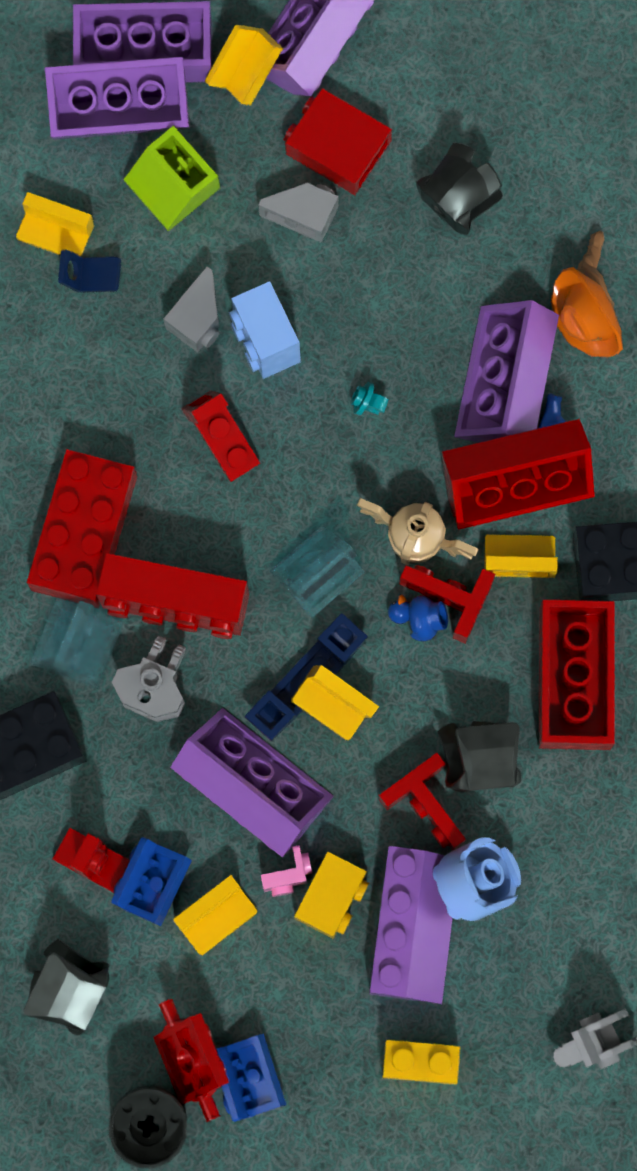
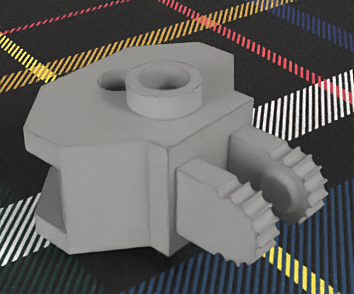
M161 636L155 639L147 658L143 657L140 664L117 669L112 680V684L124 708L155 722L179 717L185 705L184 699L176 685L178 679L176 672L184 657L186 647L178 644L171 655L168 666H162L157 661L165 648L166 638ZM144 696L151 697L147 703H141L140 701Z
M621 1010L603 1019L598 1012L580 1020L579 1023L582 1028L571 1033L574 1040L559 1046L553 1052L556 1065L565 1068L584 1061L586 1067L598 1063L600 1069H603L621 1061L618 1054L637 1045V1037L620 1043L612 1025L613 1022L629 1016L627 1010Z

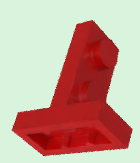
M210 390L181 409L187 419L193 422L224 474L232 482L259 465L260 461L226 408L228 403L223 395Z
M406 565L400 577L399 585L438 602L442 601L445 605L463 612L454 631L453 639L466 644L496 574L482 569L472 593L466 592L467 587L457 581L447 579L446 582L434 578V573L423 566L415 565L414 568Z
M435 753L382 792L378 799L384 808L389 810L410 794L413 799L409 801V804L421 819L427 816L435 828L431 830V833L442 848L449 845L452 851L463 845L466 839L424 784L445 768V762L438 753Z
M69 828L52 859L114 893L116 883L123 877L130 862L129 859L107 848L100 839L89 833L85 836L72 828Z

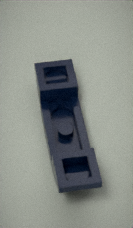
M341 613L318 637L315 645L271 691L269 690L245 715V718L272 741L303 711L292 703L291 698L312 667L322 665L337 675L366 641L368 636Z

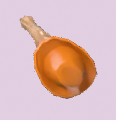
M598 231L591 235L588 250L579 263L578 268L570 267L563 269L556 278L551 305L553 312L559 315L557 328L570 345L590 356L613 357L623 349L622 331L614 311V302L608 293L603 276L597 271L601 249L604 244V233Z

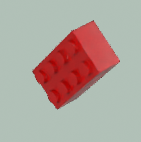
M580 419L442 451L448 501L458 530L595 497L591 446Z
M66 449L26 582L31 591L99 609L100 601L96 594L105 554L115 555L138 477L134 466Z
M109 553L105 554L96 594L102 608L108 609L107 614L110 616L128 618V614L142 616L141 621L152 625H162L163 620L177 623L176 628L187 632H197L198 627L212 630V636L222 639H232L233 634L241 636L249 600L247 581Z
M542 600L539 619V749L611 750L615 744V601Z

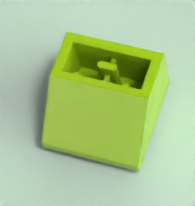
M174 126L145 149L124 178V182L167 231H170L220 189L218 175Z

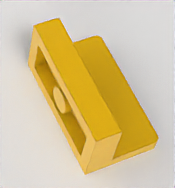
M236 25L208 73L205 82L212 87L226 88L241 104L251 105L283 48L262 28Z
M27 192L22 203L25 216L17 232V239L61 255V250L67 249L82 256L94 228L92 215Z
M485 536L484 569L495 573V577H556L558 557H555L554 536Z
M322 665L312 667L291 698L292 703L345 740H350L364 718H372L379 707Z
M230 875L175 917L173 921L199 955H204L255 916L257 909L242 891L236 880Z

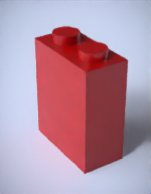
M322 88L316 98L311 96L302 110L304 116L298 125L293 123L284 137L286 155L356 195L390 144L392 129Z

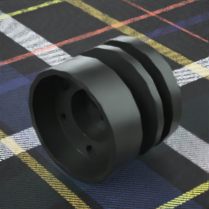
M141 1086L128 1091L117 1102L109 1119V1138L114 1151L125 1162L138 1168H156L170 1162L181 1151L187 1136V1116L182 1103L172 1092L159 1086ZM147 1115L154 1116V1123L159 1125V1130H152L150 1135H144V1128L138 1126V1122L145 1121Z

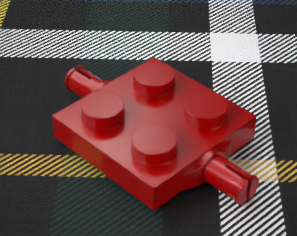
M173 998L158 1004L167 1025L161 1033L153 1038L178 1100L182 1105L191 1101L199 1102L206 1122L220 1117L221 1115L218 1112L212 1095L216 1092L217 1088L230 1082L226 1075L225 1065L219 1058L212 1041L211 1031L205 1023L202 1014L199 1013L187 1019H180Z

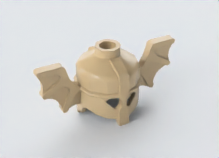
M362 498L357 503V506L361 508L360 512L372 516L376 524L389 526L388 537L395 554L401 558V563L409 566L410 563L428 561L440 549L447 551L453 557L462 555L470 560L473 556H476L479 550L460 540H446V528L441 515L433 509V505L424 502L423 504L413 503L399 509L394 517L386 513L382 507ZM416 521H421L423 524L418 525ZM411 524L415 526L414 531L411 528Z

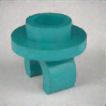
M367 382L364 387L359 385L351 398V405H354L353 412L356 415L360 416L365 410L379 415L380 412L384 413L389 399L373 393L374 384Z

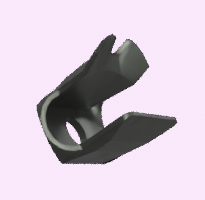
M454 142L433 174L419 179L416 182V186L423 202L450 225L455 232L466 235L470 232L472 221L502 199L503 194L499 190L502 185L490 163H485L478 168L475 167L471 161L475 150L463 143Z
M473 721L469 727L458 728L455 723H451L438 730L437 734L443 746L448 767L445 777L446 787L458 792L515 787L520 784L522 775L517 767L520 730L518 723L495 724Z
M56 939L44 951L47 961L42 971L34 972L29 999L24 1007V1013L26 1016L65 1025L73 1035L79 1036L87 1029L101 996L108 986L109 964L104 961L91 962L71 949L61 939Z

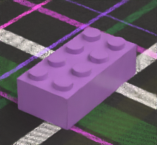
M210 1L73 5V65L183 57L185 81L205 82L212 68V16Z

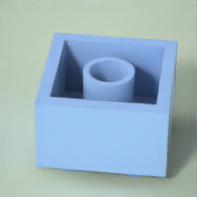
M270 281L231 298L233 310L229 312L232 321L230 324L238 342L245 340L243 343L246 350L245 356L253 372L259 370L264 379L301 362L300 342Z

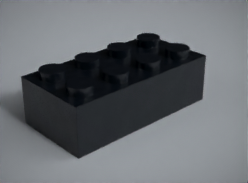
M637 522L576 526L573 533L579 600H637Z
M55 691L0 715V800L87 762Z

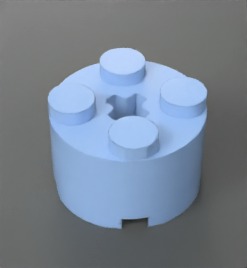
M487 837L478 838L446 854L440 863L434 867L433 877L437 882L438 890L446 905L447 912L452 918L476 921L515 902L517 898L515 896L516 887L521 885L520 870L514 856L506 847L500 848L492 843L496 840Z

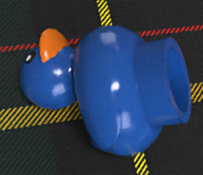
M399 595L398 600L392 602L388 609V616L393 622L404 624L410 621L412 629L410 636L417 641L431 640L437 634V631L445 630L448 626V614L445 604L442 601L433 602L426 596H417L409 604L404 595Z

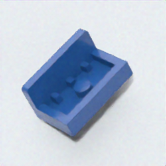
M142 837L130 854V862L123 877L115 885L111 903L131 914L161 926L192 860Z
M264 1034L216 1049L219 1058L225 1065L226 1075L230 1082L222 1086L224 1092L223 1103L233 1122L286 1105Z

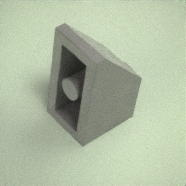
M305 183L261 199L258 205L259 216L322 243L339 208V197L335 195L332 189L325 185L317 184L314 186Z
M209 267L203 270L163 318L165 328L197 353L203 346L209 348L220 333L217 330L219 328L214 277L213 271Z

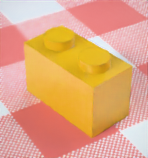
M327 852L294 916L295 920L334 939L337 932L344 935L353 917L352 914L348 913L353 900L360 902L369 886V882L364 880L367 871Z
M386 1040L383 1078L456 1085L458 1082L460 1046Z

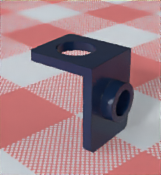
M67 249L61 250L58 282L76 292H116L119 289L121 259L118 257L83 258ZM69 261L72 262L74 268L72 279L69 278L67 271Z

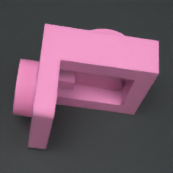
M300 845L292 847L296 868L261 875L264 892L271 891L272 897L294 893L293 886L307 884L305 875L312 874L309 854H301Z

